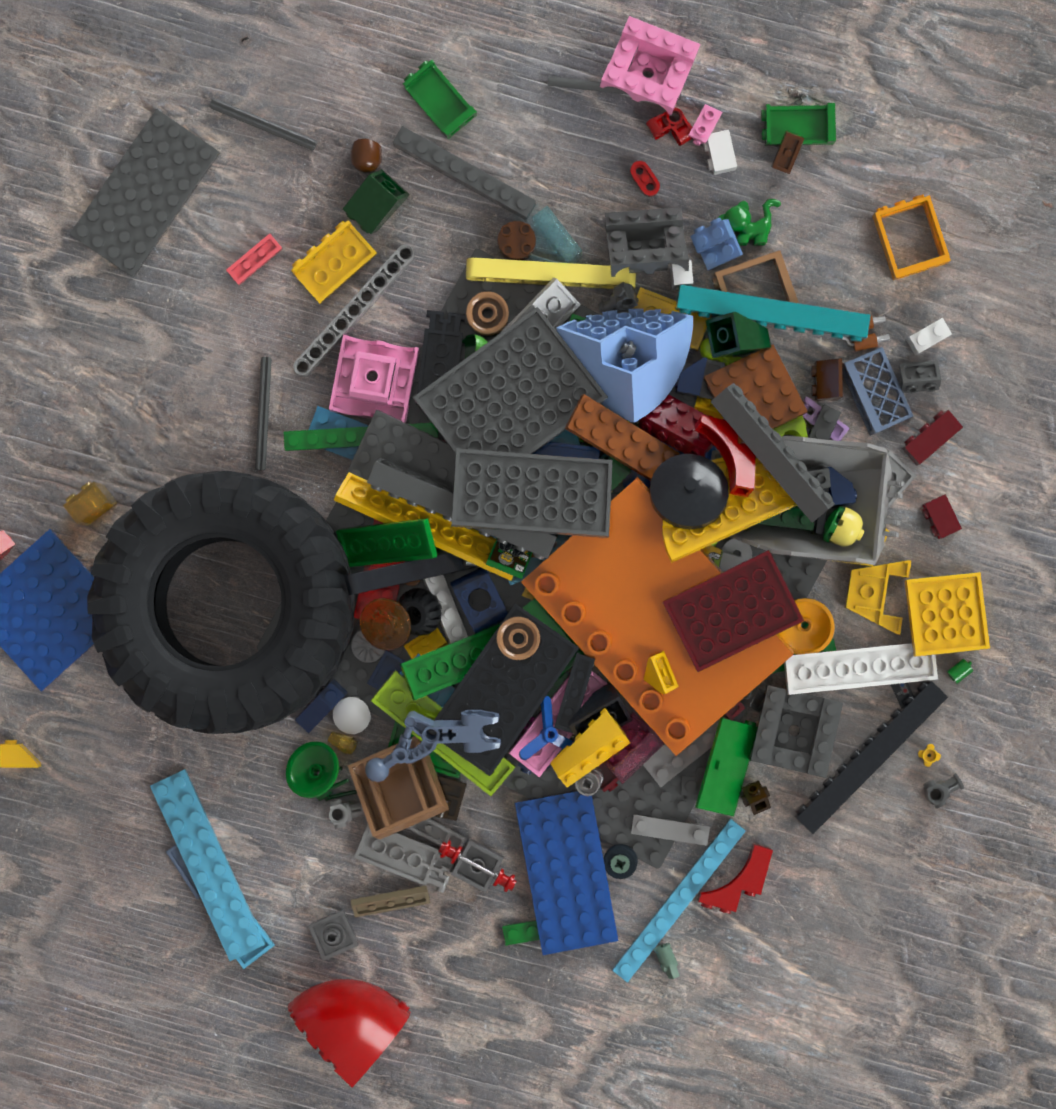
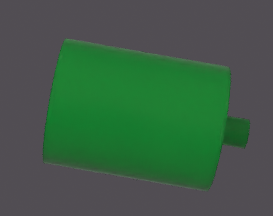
M962 659L946 672L953 682L958 684L973 672L972 662Z

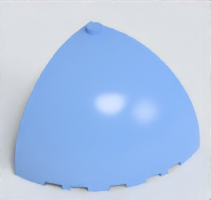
M628 309L629 313H617V310L602 312V315H587L586 320L579 322L574 319L557 327L559 335L607 395L608 399L602 402L601 405L629 422L635 423L659 406L677 382L691 345L693 316L672 311L671 314L661 313V309L645 312L643 309ZM632 341L636 345L633 356L622 359L620 353L624 342Z

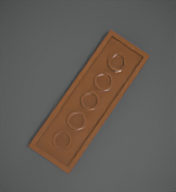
M585 394L581 395L565 427L569 432L650 481L656 469L664 461L680 454Z

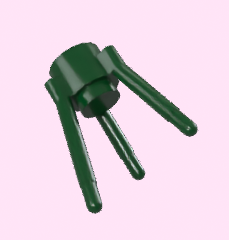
M345 779L333 784L326 793L316 798L318 801H329L334 798L357 794V791L352 790L330 795L333 793V789L349 782V779Z

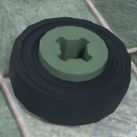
M619 844L612 846L604 855L605 870L608 875L616 879L630 877L637 869L638 859L636 853L627 845Z

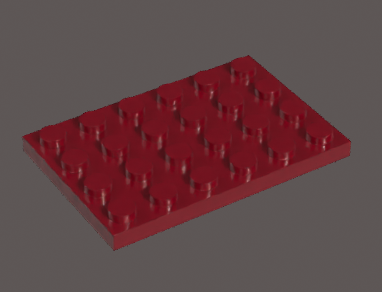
M769 550L663 601L697 672L804 621Z

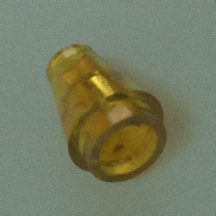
M333 731L328 738V742L345 755H352L358 744L354 737Z

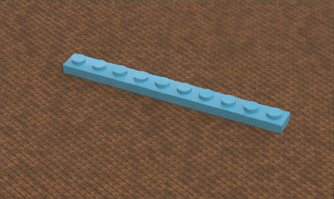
M730 818L614 966L613 972L628 983L746 832L745 829Z

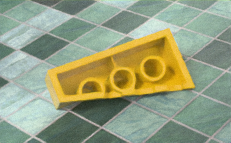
M606 708L600 712L601 716L597 720L593 719L588 724L589 728L583 734L579 733L575 737V742L571 746L567 745L550 762L558 778L567 788L630 744L624 731Z

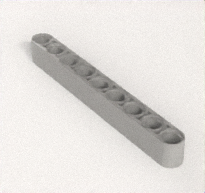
M401 245L301 354L293 366L297 375L300 377L309 376L342 340L343 334L346 335L413 262L415 254L411 246ZM402 251H410L411 256L408 259L401 258ZM391 264H395L398 266V270L395 273L388 272V267ZM383 278L385 284L383 287L375 286V281ZM369 292L372 294V299L367 302L363 301V294ZM358 307L359 313L352 316L349 314L350 308ZM345 321L347 323L346 328L343 330L337 329V323ZM326 335H332L334 337V340L331 344L324 343V337ZM319 349L321 355L318 358H312V350ZM301 363H306L308 365L307 371L299 372L298 366Z

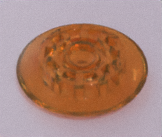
M379 598L369 602L362 610L360 628L365 639L374 647L382 650H394L401 647L409 638L411 621L407 611L398 602L387 598Z

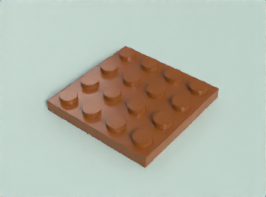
M774 344L771 345V348L761 349L704 376V380L713 398L733 383L740 387L744 393L743 395L756 406L758 413L768 420L769 426L772 429L784 425L808 412ZM738 435V444L745 443Z

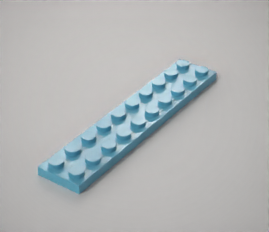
M186 769L150 785L229 961L266 945Z

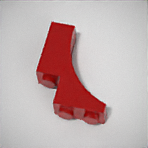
M701 415L695 424V431L706 437L717 448L724 459L729 475V494L748 497L755 488V454L745 443L738 444V434L725 419Z
M752 844L749 857L738 875L718 889L699 892L698 902H701L703 907L712 909V906L720 908L719 911L731 914V911L736 912L742 890L745 891L744 894L755 897L756 894L761 895L773 850Z

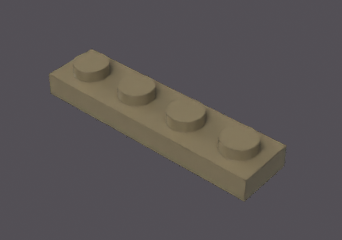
M427 885L353 899L351 900V906L356 918L429 904L430 896Z

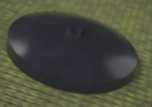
M681 454L667 459L656 469L650 483V500L654 510L667 523L683 529H698L713 523L723 513L729 496L728 482L722 470L711 460L696 454Z

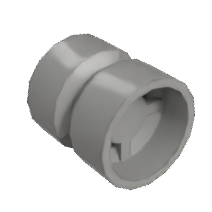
M596 767L576 781L575 787L577 791L584 796H592L597 793L604 780L602 770Z

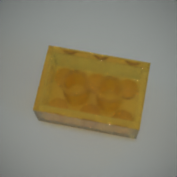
M89 481L81 487L82 491L80 493L70 495L65 500L67 503L63 506L77 524L89 526L118 502L105 485Z

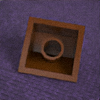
M842 358L816 361L814 366H811V377L815 378V385L811 387L812 396H815V401H838L843 397Z

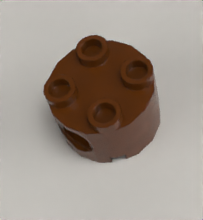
M512 221L502 226L498 234V247L500 253L507 260L525 261L535 250L536 237L529 224L522 221Z

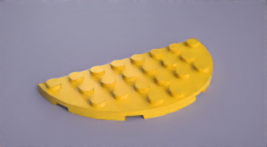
M756 458L754 490L748 497L729 494L723 513L713 523L698 529H683L663 520L662 535L667 555L672 563L797 506V504L761 461ZM724 459L712 460L724 473L729 487V475Z

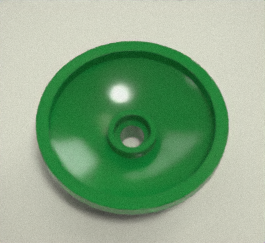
M318 741L308 742L298 747L289 758L286 766V781L289 788L303 798H316L326 793L333 786L339 772V761L335 751L327 744Z

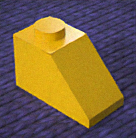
M5 740V743L0 744V768L41 767V762L23 743H17V740Z

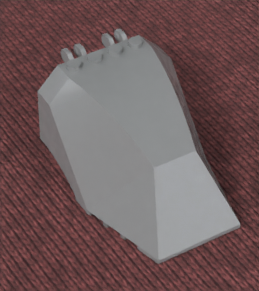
M782 436L784 444L793 450L795 457L803 462L807 468L817 466L832 467L853 483V488L857 491V500L853 505L843 508L848 507L861 516L863 521L862 530L865 531L861 540H856L850 546L842 547L830 541H824L823 534H811V530L764 524L753 525L729 537L766 551L769 550L773 554L875 565L884 548L885 536L899 537V533L896 531L887 532L886 524L898 526L901 522L899 520L887 519L889 498L903 499V494L889 493L890 486L904 487V482L891 481L892 469L887 449L870 443ZM718 450L712 451L711 461L722 458ZM830 508L826 511L825 522L836 508Z

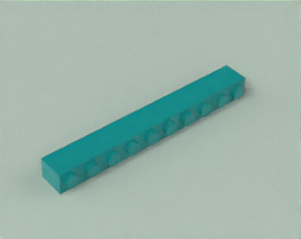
M686 285L678 287L675 310H680V313L691 315V312L699 313L698 316L703 318H710V315L721 316L737 312L764 327H767V324L775 325L774 328L779 330H786V327L794 328L793 332L805 333L806 330L812 331V335L824 336V333L831 334V338L843 339L844 336L850 337V341L861 342L862 339L864 340L868 337L871 318L869 314Z

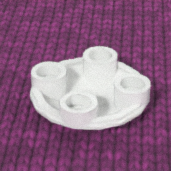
M357 696L341 699L333 710L335 725L339 730L347 734L362 732L367 728L371 720L368 706Z

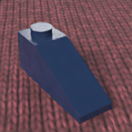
M334 679L295 721L309 734L348 691Z

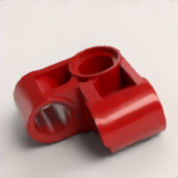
M675 107L672 112L679 115L677 122H672L669 119L670 114L667 111L646 122L655 140L663 137L670 131L679 146L693 139L688 136L693 127L679 108Z

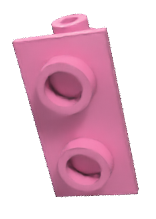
M706 104L704 105L688 135L693 138L695 145L706 144L722 114L721 111Z

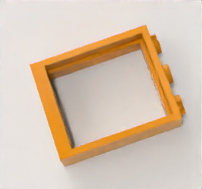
M924 194L913 197V201L906 203L905 200L896 202L894 207L888 208L883 206L876 209L877 212L872 217L893 281L948 264L951 261L930 195L924 197ZM923 206L939 257L897 269L882 219Z

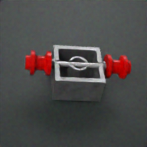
M471 838L462 853H460L462 847L455 848L451 846L450 840L447 843H442L438 851L441 853L440 858L447 856L451 859V864H454L456 859L458 860L451 875L485 893L492 879L495 880L493 886L496 887L498 884L503 886L504 892H507L508 889L510 891L513 890L517 882L514 879L515 875H505L502 868L499 873L497 872L504 859L503 855Z

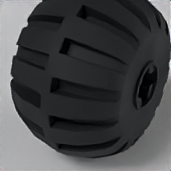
M414 588L408 590L399 598L395 610L397 614L396 619L400 621L399 625L402 629L405 628L407 633L416 636L427 635L439 626L442 617V606L438 602L437 597L431 594L429 590Z

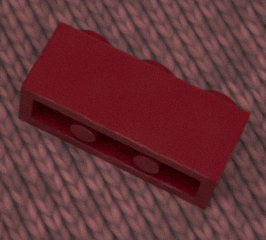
M949 410L945 412L939 411L933 417L934 421L930 425L925 423L918 429L920 433L916 437L912 435L904 441L905 446L902 449L916 466L924 462L963 428Z

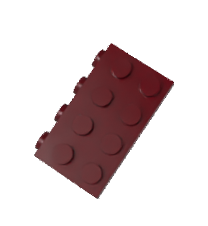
M669 394L659 406L640 419V429L684 454H696L705 457L706 453L714 446L706 437L695 431L696 422L701 415L705 416L706 414Z

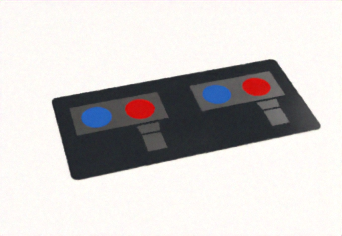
M908 683L891 684L893 692L902 708L905 705L903 703L909 695H913Z

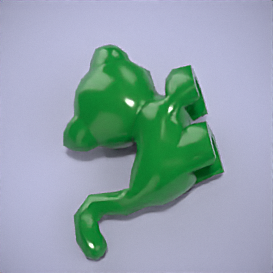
M767 199L762 205L764 218L753 223L751 222L749 205L746 201H741L737 206H733L718 218H721V220L728 219L733 232L740 233L736 238L739 246H747L749 239L753 240L754 246H765L768 234L772 228L770 207H780L781 201Z

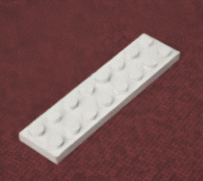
M912 643L792 655L784 662L787 695L938 679L936 655L914 657Z

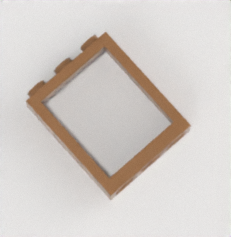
M780 250L715 272L714 278H712L715 290L728 292L723 279L724 276L773 260L787 302L799 303Z

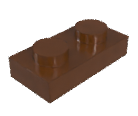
M785 131L771 167L790 174L804 137Z

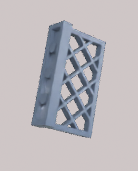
M883 347L842 364V375L870 436L913 417ZM877 353L880 354L882 359L880 366L871 362L873 355ZM859 361L865 363L864 373L857 371L854 363ZM869 366L879 369L876 378L866 375ZM882 371L889 374L890 379L888 383L879 380ZM865 378L874 381L872 390L864 387ZM877 383L886 386L884 396L874 392ZM890 388L896 390L898 394L896 401L887 397ZM873 395L882 399L879 408L871 403ZM885 400L894 404L892 413L882 410ZM897 406L903 407L907 415L904 417L894 415ZM881 413L890 416L888 424L884 426L881 425L879 420Z

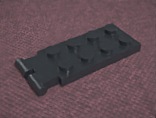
M427 310L426 318H430L429 329L425 328L417 394L460 363L463 333H460V324L465 322V314L449 312L448 319H443L444 312Z

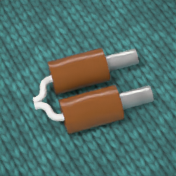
M871 315L869 329H873L874 324L886 322L885 315L874 318ZM872 333L868 334V337L864 340L862 339L861 342L852 341L850 343L849 339L844 336L842 340H846L848 345L853 346L856 352L878 347V343L890 341L889 334L876 337V334Z

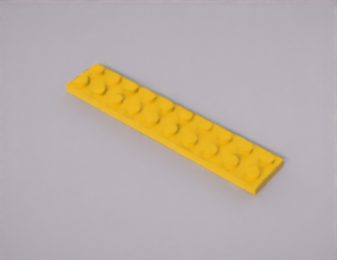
M350 472L337 491L334 501L382 523L428 518L435 547L512 581L513 575L486 565L496 541L495 538L481 535L478 533L479 531L473 528L451 527V521L442 518V514L438 512L435 514L429 513L421 505H417V507L406 503L407 499L402 497L399 499L393 498L388 495V491L383 489L381 491L374 490L370 487L371 484L367 483V480Z

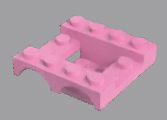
M629 16L611 61L601 79L600 87L609 86L621 89L629 94L632 100L637 102H654L662 106L668 114L672 115L699 51L700 44ZM650 71L653 76L647 78L643 75V72Z
M343 334L329 405L330 412L372 419L376 409L406 423L414 373L417 368L420 352L419 348L401 347L378 340H361ZM374 371L378 374L375 381L367 379L369 372Z

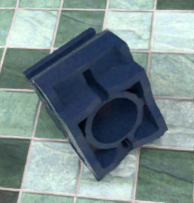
M480 567L450 582L475 634L502 622L507 616L508 611L487 570ZM476 589H485L491 596V604L484 611H476L470 606L469 596Z

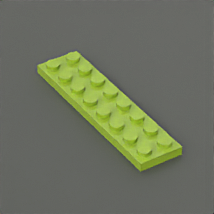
M396 670L371 699V702L404 728H406L405 719L410 711H415L431 720H435L442 710V707L428 695L413 700L404 676ZM412 731V734L422 741V738ZM443 743L437 744L434 750L435 753L490 796L494 794L515 768L513 763L503 757L492 775L489 776Z

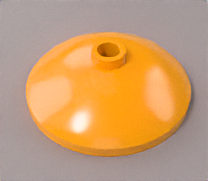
M811 598L796 599L794 601L804 621L808 622V626L803 628L801 623L778 634L790 646L794 654L819 653L828 646L833 638L835 629L833 616L830 610L818 600Z

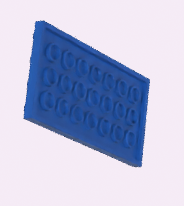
M578 791L515 802L542 955L619 941L592 796H584Z

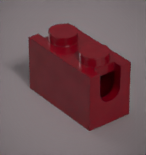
M946 494L922 504V514L926 520L929 519L931 524L929 528L934 537L937 536L938 539H942L962 529Z

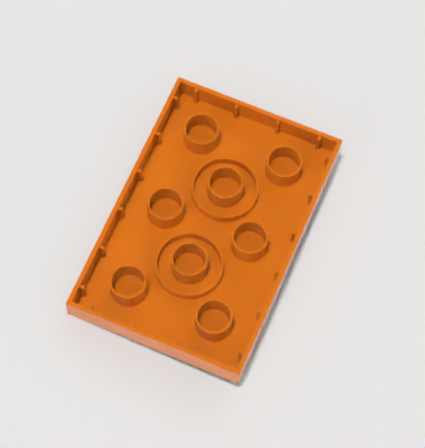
M637 477L611 500L608 538L572 535L548 559L544 560L525 577L521 583L585 655L596 658L594 665L677 756L794 654V651L779 634H776L697 672L663 601L723 571L703 549L672 563L670 562L662 535L663 519L652 506L650 490ZM662 651L666 654L679 686L666 694L660 693L643 680L648 658Z

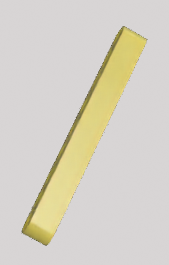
M489 258L466 259V279L471 281L547 285L555 277L563 286L614 289V287L624 282L631 284L633 289L636 288V273H629V267L617 272L615 277H611L610 266Z

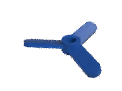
M546 696L541 702L543 729L540 731L539 736L520 750L519 757L522 760H528L548 743H552L561 749L574 743V741L559 734L554 728L552 702L549 696Z

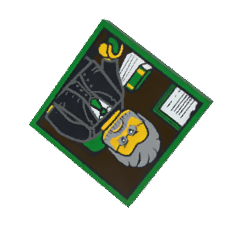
M496 538L486 565L522 579L533 552L528 550L525 552L519 551L514 548V544L508 542L506 545L498 542Z

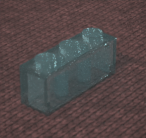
M548 206L532 217V222L564 263H572L582 255V249Z

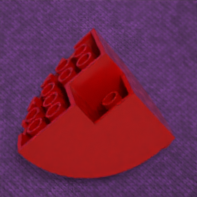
M353 979L322 982L303 991L288 1004V1011L292 1012L290 1016L295 1021L299 1031L302 1033L306 1032V1040L315 1050L317 1048L320 1049L319 1054L323 1060L329 1063L332 1062L335 1068L334 1071L352 1088L393 1041L407 1022L411 1013L409 1011L410 1007L403 1000L399 1002L382 988L371 983Z

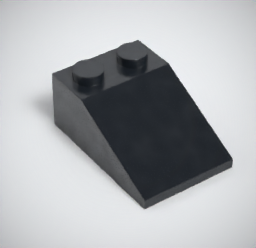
M611 683L595 691L568 722L575 737L579 733L583 734L589 728L588 724L593 719L597 720L601 716L600 712L604 708H606L620 727L633 721Z

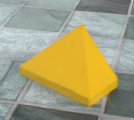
M664 651L648 658L644 681L662 694H666L679 687Z

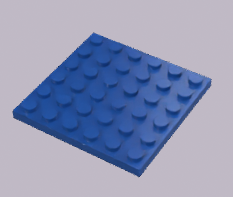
M51 529L0 573V647L40 691L49 686L94 645L92 640L93 614H88L87 596L94 576L91 575L87 568Z

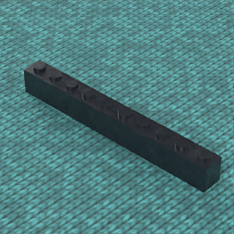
M923 681L917 687L918 692L914 696L912 694L909 695L903 702L905 705L900 710L898 708L895 709L890 715L891 719L887 723L883 722L876 729L878 732L873 737L870 735L863 742L864 746L860 750L856 749L849 756L851 760L847 764L842 763L836 769L838 773L833 778L831 776L828 777L822 784L824 787L819 792L817 790L813 792L809 797L810 801L806 805L802 804L795 811L797 814L794 817L810 833L814 834L948 698L932 681Z

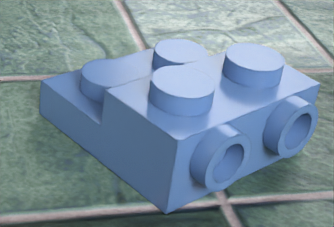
M715 219L710 222L711 226L707 228L701 226L694 230L695 234L690 236L697 253L701 254L708 271L743 255L728 219Z

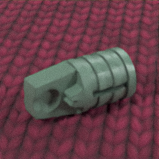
M664 943L654 948L663 972H666L668 978L675 979L679 977L678 963L670 943Z

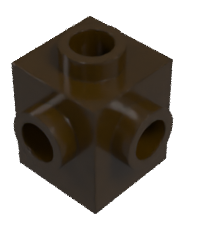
M759 780L741 788L743 804L745 807L749 806L753 815L771 808L768 799L770 797L769 791L766 786L762 787Z

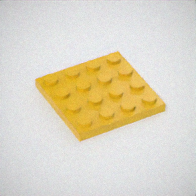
M980 572L904 580L914 657L990 649Z

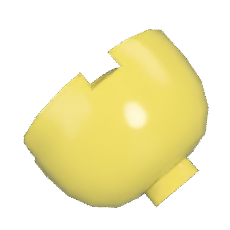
M846 507L829 541L842 547L850 546L856 540L860 541L865 532L862 530L863 521L861 516L854 510Z

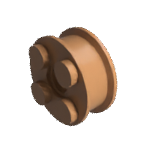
M481 292L475 295L468 303L466 315L470 327L476 333L492 336L505 328L509 319V310L506 301L500 295L494 292ZM485 309H490L493 311V316L488 319L484 318L482 312Z
M513 617L506 620L500 626L497 633V644L500 651L506 657L513 660L527 659L537 651L540 644V633L536 625L529 619ZM522 633L524 636L523 643H514V634Z

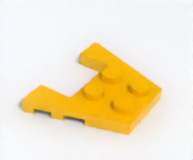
M907 560L851 570L845 608L900 635L903 618L884 615V604L889 575L909 578L911 561Z

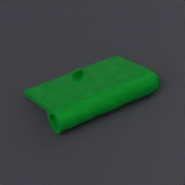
M720 718L695 808L729 816L735 815L756 738V722L745 720L742 723Z

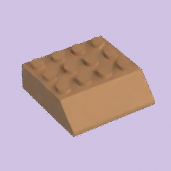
M415 736L412 737L410 749L421 743ZM396 745L348 765L373 837L381 840L449 810L429 754L414 763L395 764L389 768L388 777L380 782H373L367 778L365 766L373 758L384 759L394 751Z

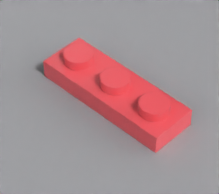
M268 234L226 269V271L240 285L283 248L271 234Z

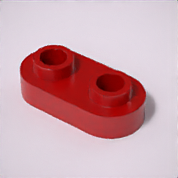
M634 162L630 168L631 177L645 196H655L660 189L658 179L646 162ZM639 168L643 170V173L640 175L636 173V170ZM648 184L653 185L654 189L648 190L646 186Z

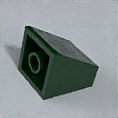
M381 169L368 175L343 207V210L349 219L360 224V228L364 232L373 234L383 226L410 194Z
M737 312L705 320L712 358L741 356L757 352L761 349L771 348L768 328Z

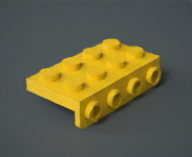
M349 220L346 222L341 221L335 227V232L331 235L329 233L321 239L322 243L319 246H313L306 252L307 256L304 259H298L292 264L291 272L319 304L377 255V252Z

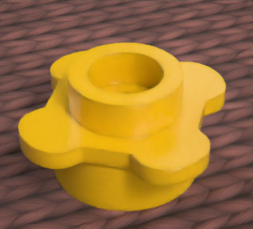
M928 744L924 750L918 751V757L923 759L924 765L930 767L932 763L939 761L941 758L940 753H937L933 744Z

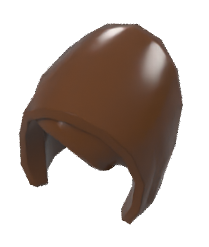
M366 138L354 141L351 148L352 165L363 173L375 171L382 162L381 145Z

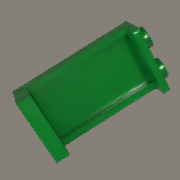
M426 60L418 67L419 70L415 74L410 73L404 79L403 87L443 135L449 139L476 117L477 111L466 102L438 69L433 60L429 62Z
M835 103L814 106H770V104H766L764 110H761V121H765V129H762V140H765V146H780L785 131L804 137L802 145H834L836 142Z

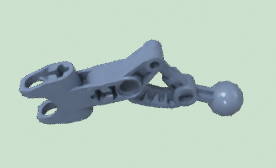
M465 710L461 712V720H431L415 711H410L404 722L406 725L404 734H401L394 751L384 759L376 757L367 762L365 766L367 778L373 782L383 781L389 775V768L397 763H414L434 751L439 743H463L464 752L481 753L500 748L501 739L487 736L482 729L485 725L497 723L499 714L484 710ZM433 729L437 734L432 735L428 730ZM414 731L422 738V742L410 749L411 733Z

